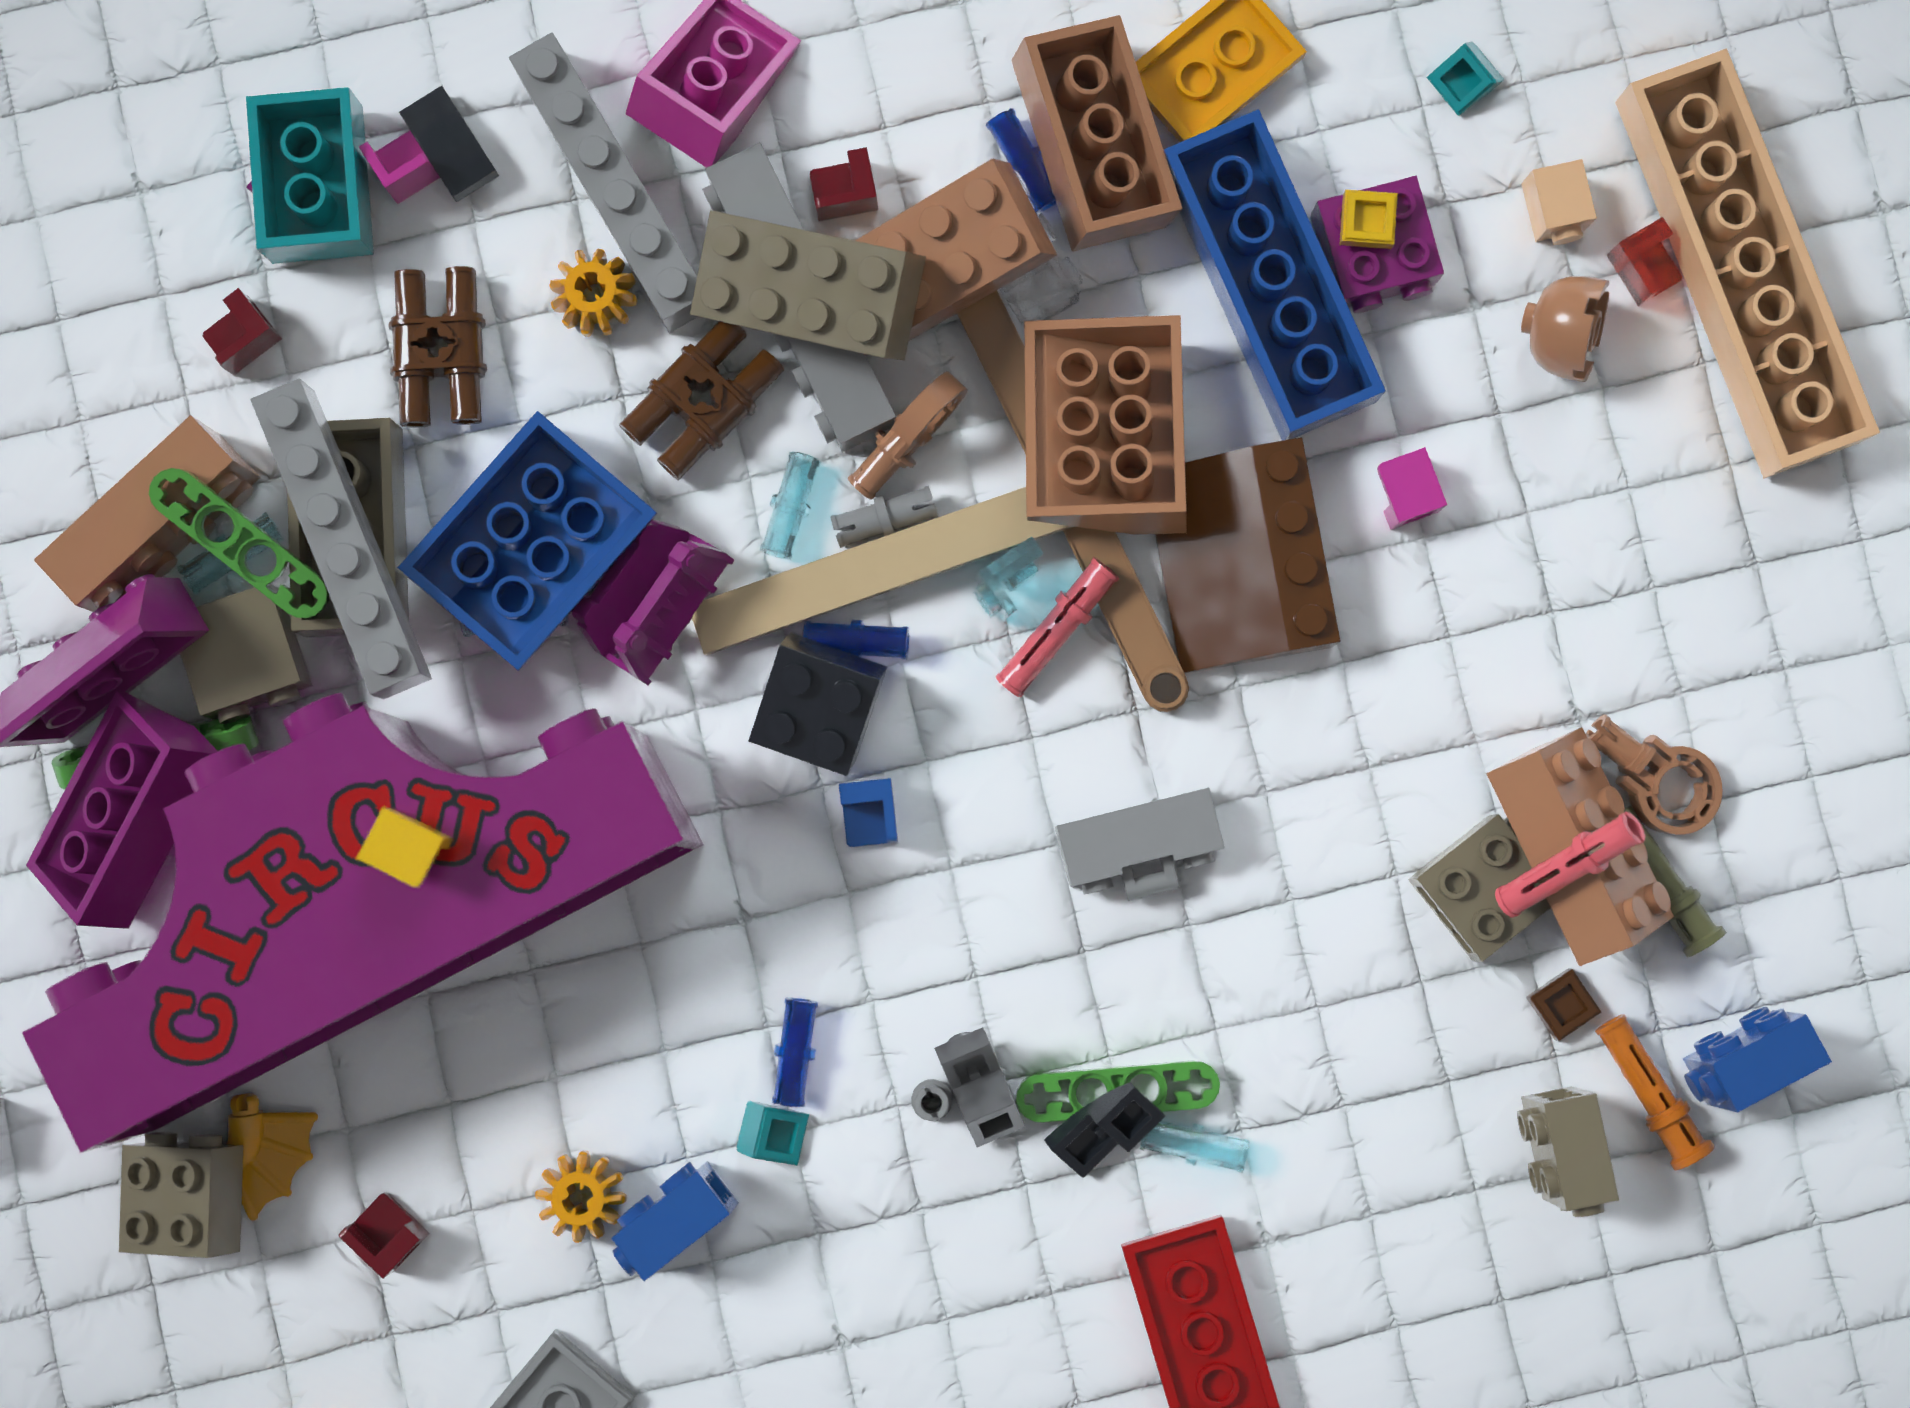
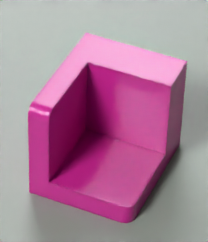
M410 130L377 151H374L368 141L359 146L384 188L397 204L440 178Z
M1426 447L1378 465L1377 472L1390 504L1383 511L1390 530L1439 513L1447 506Z

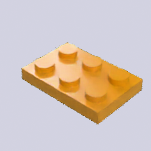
M1210 0L1138 59L1136 65L1150 109L1180 143L1226 123L1305 57L1307 51L1263 0Z

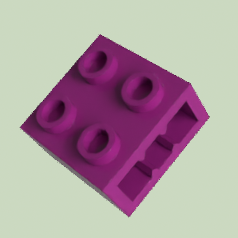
M1417 175L1360 190L1398 193L1395 241L1392 249L1340 245L1343 194L1317 201L1310 214L1315 233L1348 307H1352L1354 314L1368 312L1383 305L1382 299L1401 294L1403 301H1409L1424 297L1433 292L1432 286H1435L1444 275V270Z

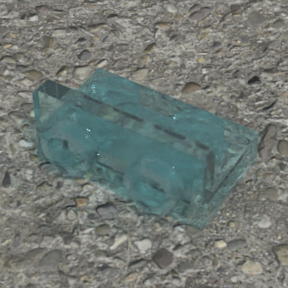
M1032 536L979 571L975 579L979 586L975 588L976 591L973 594L990 618L998 614L1002 621L1005 622L1017 611V608L1002 586L1006 585L1008 590L1012 592L1036 576V573L1039 571L1035 564L1038 563L1044 553Z

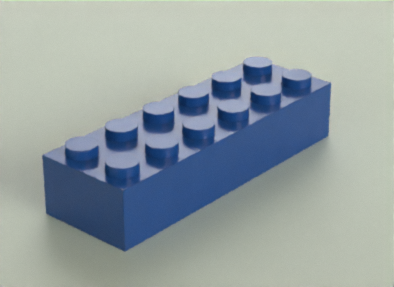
M1257 109L1164 149L1182 206L1180 215L1281 440L1294 439L1377 403L1386 392V389L1260 110Z

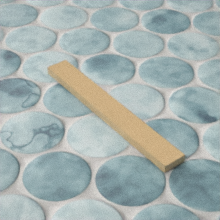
M1026 487L705 599L695 611L692 621L703 653L708 656L1072 528L1073 526L1028 521L1026 517Z

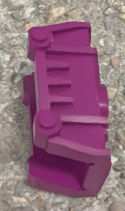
M653 519L610 567L590 597H584L573 609L572 615L577 620V626L595 652L649 686L652 682L649 678L663 658L669 660L673 655L671 653L673 643L682 630L690 623L695 611L704 598L716 592L718 588L714 585L726 566L728 564L732 565L735 560L724 551L690 534L681 527Z

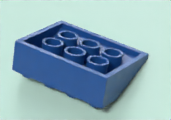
M537 411L397 568L516 670L520 671L655 518L657 512Z

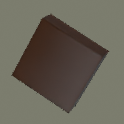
M1571 968L1566 969L1526 996V999L1555 1041L1562 1040L1602 1013Z

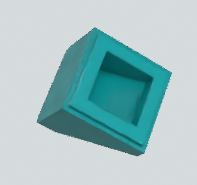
M1465 42L1426 77L1458 116L1462 115L1504 81L1502 75L1474 42Z
M748 1101L736 1150L754 1159L798 1166L809 1114L765 1103Z

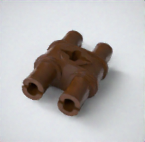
M454 266L445 269L447 313L439 317L427 315L426 276L424 271L402 269L394 272L396 316L391 317V321L388 323L389 330L393 332L394 366L390 368V375L393 376L394 381L398 382L399 424L402 427L421 428L431 426L429 382L434 380V377L449 379L451 422L453 424L473 425L482 423L480 379L485 377L487 372V364L483 363L482 328L486 326V320L483 318V314L477 311L476 270L473 267ZM441 337L448 346L439 348L438 357H435L428 351V348L435 347L437 345V338Z
M718 321L695 346L693 344L684 346L681 349L682 354L657 380L653 378L649 382L647 389L650 393L619 423L620 428L635 443L641 446L671 414L682 417L686 421L685 425L687 428L657 458V462L677 481L709 449L715 451L723 446L722 441L747 415L752 416L755 413L754 409L757 407L755 401L784 372L782 364L771 353L762 349L733 380L729 378L725 380L719 374L717 368L719 364L747 337L745 330L741 326ZM691 389H696L702 394L710 389L713 406H708L702 401L694 406Z

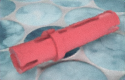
M1093 557L1089 566L1067 592L1060 591L1055 597L1057 602L1055 607L1027 638L1026 642L1003 670L995 676L998 682L1012 694L1021 698L1024 695V691L1048 662L1053 659L1081 623L1087 625L1093 618L1090 612L1112 585L1120 579L1119 576L1103 562Z
M1624 812L1615 820L1592 833L1583 831L1572 839L1571 846L1539 863L1508 884L1498 887L1495 890V897L1499 907L1507 916L1511 918L1517 917L1524 910L1557 893L1588 873L1599 874L1606 870L1610 860L1645 841V833L1640 822L1633 814ZM1603 843L1605 844L1603 848L1599 849L1593 854L1583 858L1580 861L1578 860L1579 857L1583 856L1589 851L1594 850ZM1557 870L1560 871L1559 874L1555 875L1554 877L1550 878L1549 880L1545 881L1539 886H1534L1537 882L1541 881L1542 879L1546 878L1547 876L1551 875Z

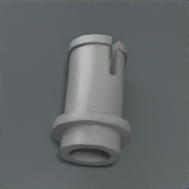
M928 1079L919 1083L911 1096L912 1107L915 1113L921 1119L927 1121H938L944 1118L949 1113L953 1103L949 1087L936 1079ZM931 1092L941 1098L942 1103L937 1109L930 1110L923 1105L922 1098L926 1093Z

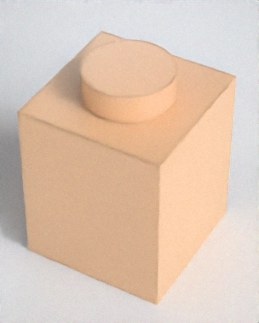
M1583 159L1534 169L1521 184L1535 242L1552 239L1553 245L1574 242L1584 236L1583 232L1597 219Z

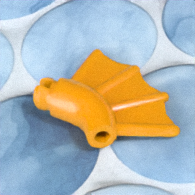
M254 1093L235 1095L230 1100L232 1113L228 1115V1141L226 1144L243 1145L242 1206L251 1221H255L267 1203L282 1196H291V1184L296 1171L307 1161L313 1159L309 1139L314 1122L318 1120V1114L315 1112L263 1113V1110H259L258 1096Z

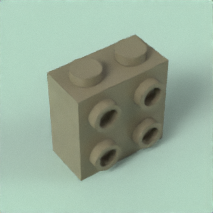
M272 584L269 585L276 593L278 592V587ZM255 587L196 607L209 631L182 651L180 655L200 716L219 719L220 724L235 722L250 716V707L267 701L270 707L285 705L300 698L299 690L313 686L296 633L291 631L290 615Z
M1499 814L1489 815L1408 879L1472 961H1485L1551 908L1545 898L1524 910L1517 917L1511 918L1499 907L1495 897V890L1532 869L1508 818L1503 820ZM1537 882L1534 886H1539V882Z
M1570 1086L1521 1096L1523 1110L1517 1111V1121L1524 1142H1531L1534 1162L1528 1163V1173L1535 1194L1541 1193L1543 1200L1559 1207L1561 1211H1572L1573 1217H1586L1605 1212V1203L1620 1201L1597 1093Z
M176 1132L145 1133V1142L122 1145L119 1252L195 1258H212L240 1252L243 1145L222 1144V1135L219 1134L189 1135V1142H178V1133Z

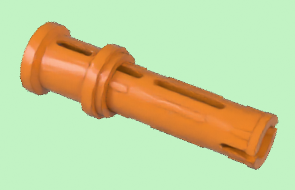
M1625 1014L1618 1015L1595 1029V1032L1602 1039L1623 1076L1647 1111L1648 1115L1645 1117L1647 1121L1645 1125L1650 1132H1657L1672 1157L1670 1165L1673 1170L1677 1171L1686 1168L1710 1154L1715 1149V1145L1712 1140H1705L1688 1114L1691 1109L1688 1102L1683 1101L1680 1097L1675 1098L1656 1068L1652 1058L1648 1055L1626 1020Z

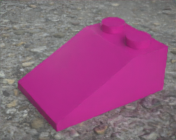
M703 0L636 76L625 114L704 167L712 166L720 160L738 138L799 48L801 40L741 0Z

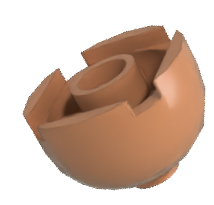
M1589 276L1565 277L1547 286L1543 290L1537 304L1527 303L1522 318L1521 333L1530 334V352L1536 363L1548 373L1564 379L1579 382L1587 381L1594 365L1593 361L1586 360L1587 351L1592 352L1594 347H1599L1609 302L1610 292L1605 291L1610 284L1609 280Z

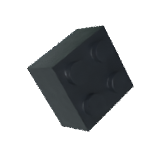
M790 632L779 645L748 742L848 776L857 760L888 666Z

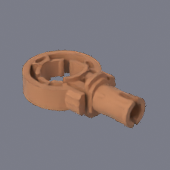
M949 371L937 377L912 401L902 414L896 417L895 423L888 433L882 430H878L875 433L877 447L859 468L848 477L849 482L862 495L871 500L900 467L905 469L907 466L913 468L916 465V461L911 457L912 454L920 446L923 447L932 440V435L959 406L966 396L968 389Z
M1606 714L1600 716L1591 725L1597 730L1595 733L1591 730L1586 732L1587 738L1595 743L1598 750L1618 765L1617 768L1620 773L1627 775L1618 776L1615 783L1628 793L1630 805L1634 808L1641 822L1648 828L1664 834L1685 835L1702 829L1715 817L1722 800V781L1714 763L1702 752L1685 746H1669L1654 734L1649 735L1640 743L1615 724ZM1677 755L1681 757L1680 761L1677 760ZM1674 767H1680L1691 778L1702 777L1703 782L1693 784L1694 797L1685 810L1681 813L1672 814L1661 807L1657 794H1659V784L1664 774ZM1656 815L1671 820L1687 819V822L1671 826L1659 820Z

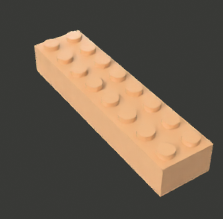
M1727 48L1630 83L1615 101V104L1763 479L1852 447L1879 434L1880 431Z

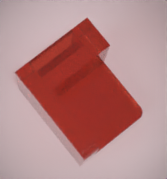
M1663 217L1620 241L1606 255L1637 306L1644 304L1682 280L1681 273L1663 246L1673 235Z

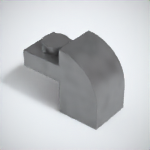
M983 1027L972 1032L958 1033L952 1036L946 1043L934 1047L977 1148L1025 1128Z

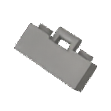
M1209 787L1055 827L1070 887L1081 885L1085 895L1113 888L1112 877L1121 875L1128 901L1178 889L1179 884L1173 861L1182 859L1184 868L1188 869L1215 862L1213 851L1225 849ZM1160 858L1163 871L1134 878L1131 865Z

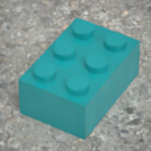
M349 87L246 96L257 250L272 264L374 255L367 159L359 148L360 145L366 142L363 105Z

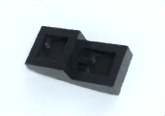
M442 85L399 111L456 202L500 176Z
M1129 1082L1103 1094L1081 1108L1058 1126L1044 1141L1053 1153L1079 1176L1084 1178L1118 1144L1129 1153L1166 1115L1134 1084Z

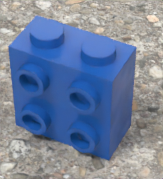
M1768 1007L1759 1008L1740 1018L1739 1022L1742 1027L1725 1036L1722 1031H1718L1701 1038L1693 1044L1696 1051L1682 1058L1689 1070L1688 1073L1684 1074V1078L1695 1098L1699 1102L1705 1100L1707 1105L1737 1113L1832 1063L1807 1014L1785 1012L1783 1008L1770 1011Z
M708 1161L698 1169H695L691 1162L687 1163L659 1186L664 1192L662 1197L654 1202L648 1194L617 1219L622 1228L611 1238L617 1246L612 1250V1253L619 1265L629 1276L638 1273L641 1279L646 1281L728 1217L739 1202Z

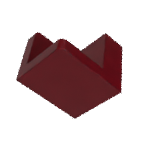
M867 147L848 150V163L816 168L810 171L809 175L818 221L878 210L877 195Z
M237 288L222 300L230 312L202 334L204 340L216 354V361L233 376L282 340V337L254 301L240 288Z
M384 1192L370 1204L355 1222L346 1226L338 1236L384 1279L395 1272L430 1233L389 1193Z

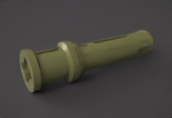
M1632 805L1624 808V812L1633 814L1640 822L1645 833V841L1643 843L1647 850V862L1657 882H1660L1666 888L1670 897V909L1674 917L1669 920V923L1685 945L1682 950L1687 958L1694 956L1716 943L1727 932L1723 926H1716L1698 901L1701 897L1699 891L1693 889L1692 886L1686 887L1658 844L1642 824Z

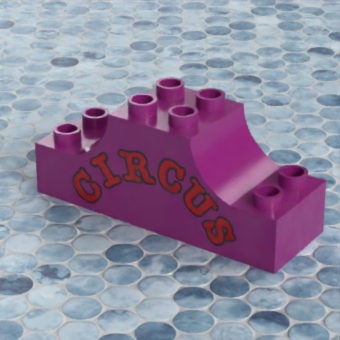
M336 693L316 700L287 716L282 723L292 742L274 752L273 750H268L251 756L245 744H237L217 751L191 765L185 770L184 774L194 793L163 808L170 824L175 844L176 874L171 904L155 942L142 961H133L111 970L108 962H103L81 970L49 987L45 994L56 1015L21 1032L79 1152L84 1153L145 1136V1133L154 1132L703 846L704 844L648 735L624 721L614 725L610 716L601 718L597 709L592 708L557 723L537 737L548 760L516 776L474 777L456 771L435 756L418 738L408 721L369 708L367 702H359L349 706L343 693ZM383 807L395 809L453 838L448 849L440 848L420 887H413L357 859Z

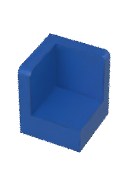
M891 778L839 784L846 843L849 847L898 842Z

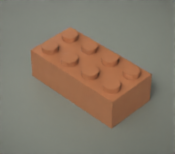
M1121 15L1024 37L1011 62L1071 251L1074 252L1166 228L1182 210V206Z
M993 158L855 240L926 256L909 341L1057 256L1013 167L1008 162Z
M190 415L33 561L75 606L94 612L102 606L115 603L127 593L125 591L126 586L133 580L148 574H153L155 577L165 576L175 567L178 562L176 556L190 543L193 545L198 544L197 541L162 515L152 505L149 497V486L154 476L170 468L186 470L195 475L235 508L250 498L254 492L252 485L261 477L218 432ZM183 479L178 483L166 481L162 487L168 493L164 502L168 506L174 502H180L192 510V513L184 517L185 521L191 525L197 511L210 503V499L203 494L201 502L195 503L183 492L187 485ZM223 511L212 512L206 517L204 531L207 537L215 529L216 523L214 521Z
M1582 727L1532 748L1486 773L1531 868L1571 846L1572 839L1583 831L1592 833L1624 813L1622 797L1617 789L1610 785L1601 767L1600 752L1595 743L1587 738ZM1603 843L1594 850L1589 851L1588 853L1579 857L1578 860L1580 861L1583 858L1593 854L1594 852L1603 848L1605 844ZM1644 843L1635 845L1610 860L1608 868L1599 874L1588 873L1546 898L1579 967L1634 947L1674 917L1670 909L1671 901L1666 888L1660 882H1657L1647 862L1648 855ZM1557 870L1556 872L1542 879L1541 881H1539V884H1542L1550 878L1554 877L1555 875L1559 874L1560 871Z

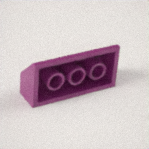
M148 574L133 580L125 588L127 593L115 603L98 608L90 614V622L82 629L57 640L52 646L54 651L48 656L19 670L17 673L18 679L0 694V747L65 743L107 710L116 691L131 692L206 634L209 629L181 579L175 577H155L153 574Z
M116 691L26 864L27 868L77 926L129 929L174 845L170 824L163 808L194 793L184 774L185 770L197 761L217 752L193 725L123 691Z

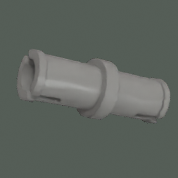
M928 485L923 489L885 500L884 496L873 498L874 504L830 516L834 530L850 525L856 526V528L835 535L840 548L853 542L884 533V536L895 533V529L927 519L938 518L935 503L917 509L913 508L914 505L933 500Z

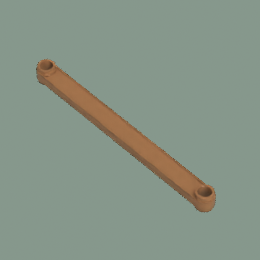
M995 291L960 311L957 315L1026 455L1025 346L998 291ZM1080 527L1063 530L1082 572H1084L1093 557H1095L1119 576L1120 579L1112 585L1098 602L1099 607L1149 706L1160 712L1177 710L1188 697L1189 685L1186 675L1116 532ZM1171 675L1178 680L1181 693L1175 701L1166 704L1154 699L1150 689L1152 682L1158 676Z

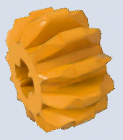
M596 249L592 261L589 262L584 252L577 250L575 252V259L578 265L574 268L564 261L558 264V269L566 279L550 281V289L559 294V296L551 301V307L556 313L565 312L562 323L567 329H571L580 323L582 335L590 337L594 332L595 324H599L604 335L612 334V327L609 320L615 318L624 325L629 321L628 315L621 306L632 307L637 305L638 299L636 295L627 291L636 284L635 277L632 273H622L625 263L620 257L613 258L607 263V256L603 249ZM599 284L604 292L603 296L600 298L595 294L596 301L588 302L583 294L584 290L587 288L592 292L591 285Z
M587 1150L579 1152L576 1167L567 1154L560 1156L557 1161L561 1173L547 1168L541 1175L554 1188L545 1187L535 1192L536 1199L551 1201V1206L539 1213L540 1219L542 1221L548 1220L556 1214L560 1220L554 1226L552 1233L560 1236L569 1225H572L573 1242L578 1243L584 1239L586 1225L596 1239L602 1237L605 1234L602 1220L615 1225L618 1223L617 1219L621 1217L609 1205H620L627 1201L625 1193L611 1192L610 1187L617 1185L623 1180L622 1173H614L606 1179L602 1173L608 1167L610 1160L603 1156L596 1162L593 1168H590L591 1156ZM575 1183H580V1190L587 1186L592 1191L593 1197L586 1202L588 1209H582V1202L577 1206L571 1202L570 1195L576 1191Z

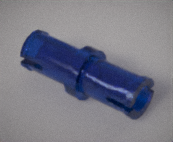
M1015 109L1005 110L989 120L985 126L990 130L1007 162L1013 167L1036 214L1056 205V198L1042 161L1039 146L1034 147L1019 121Z
M852 619L851 624L805 621L803 637L859 657H893L907 660L910 628L909 626L864 625L863 620Z
M786 997L781 1043L775 1044L774 1055L779 1058L772 1103L789 1107H805L806 1100L804 1099L809 1061L815 1060L816 1049L811 1047L818 1001Z

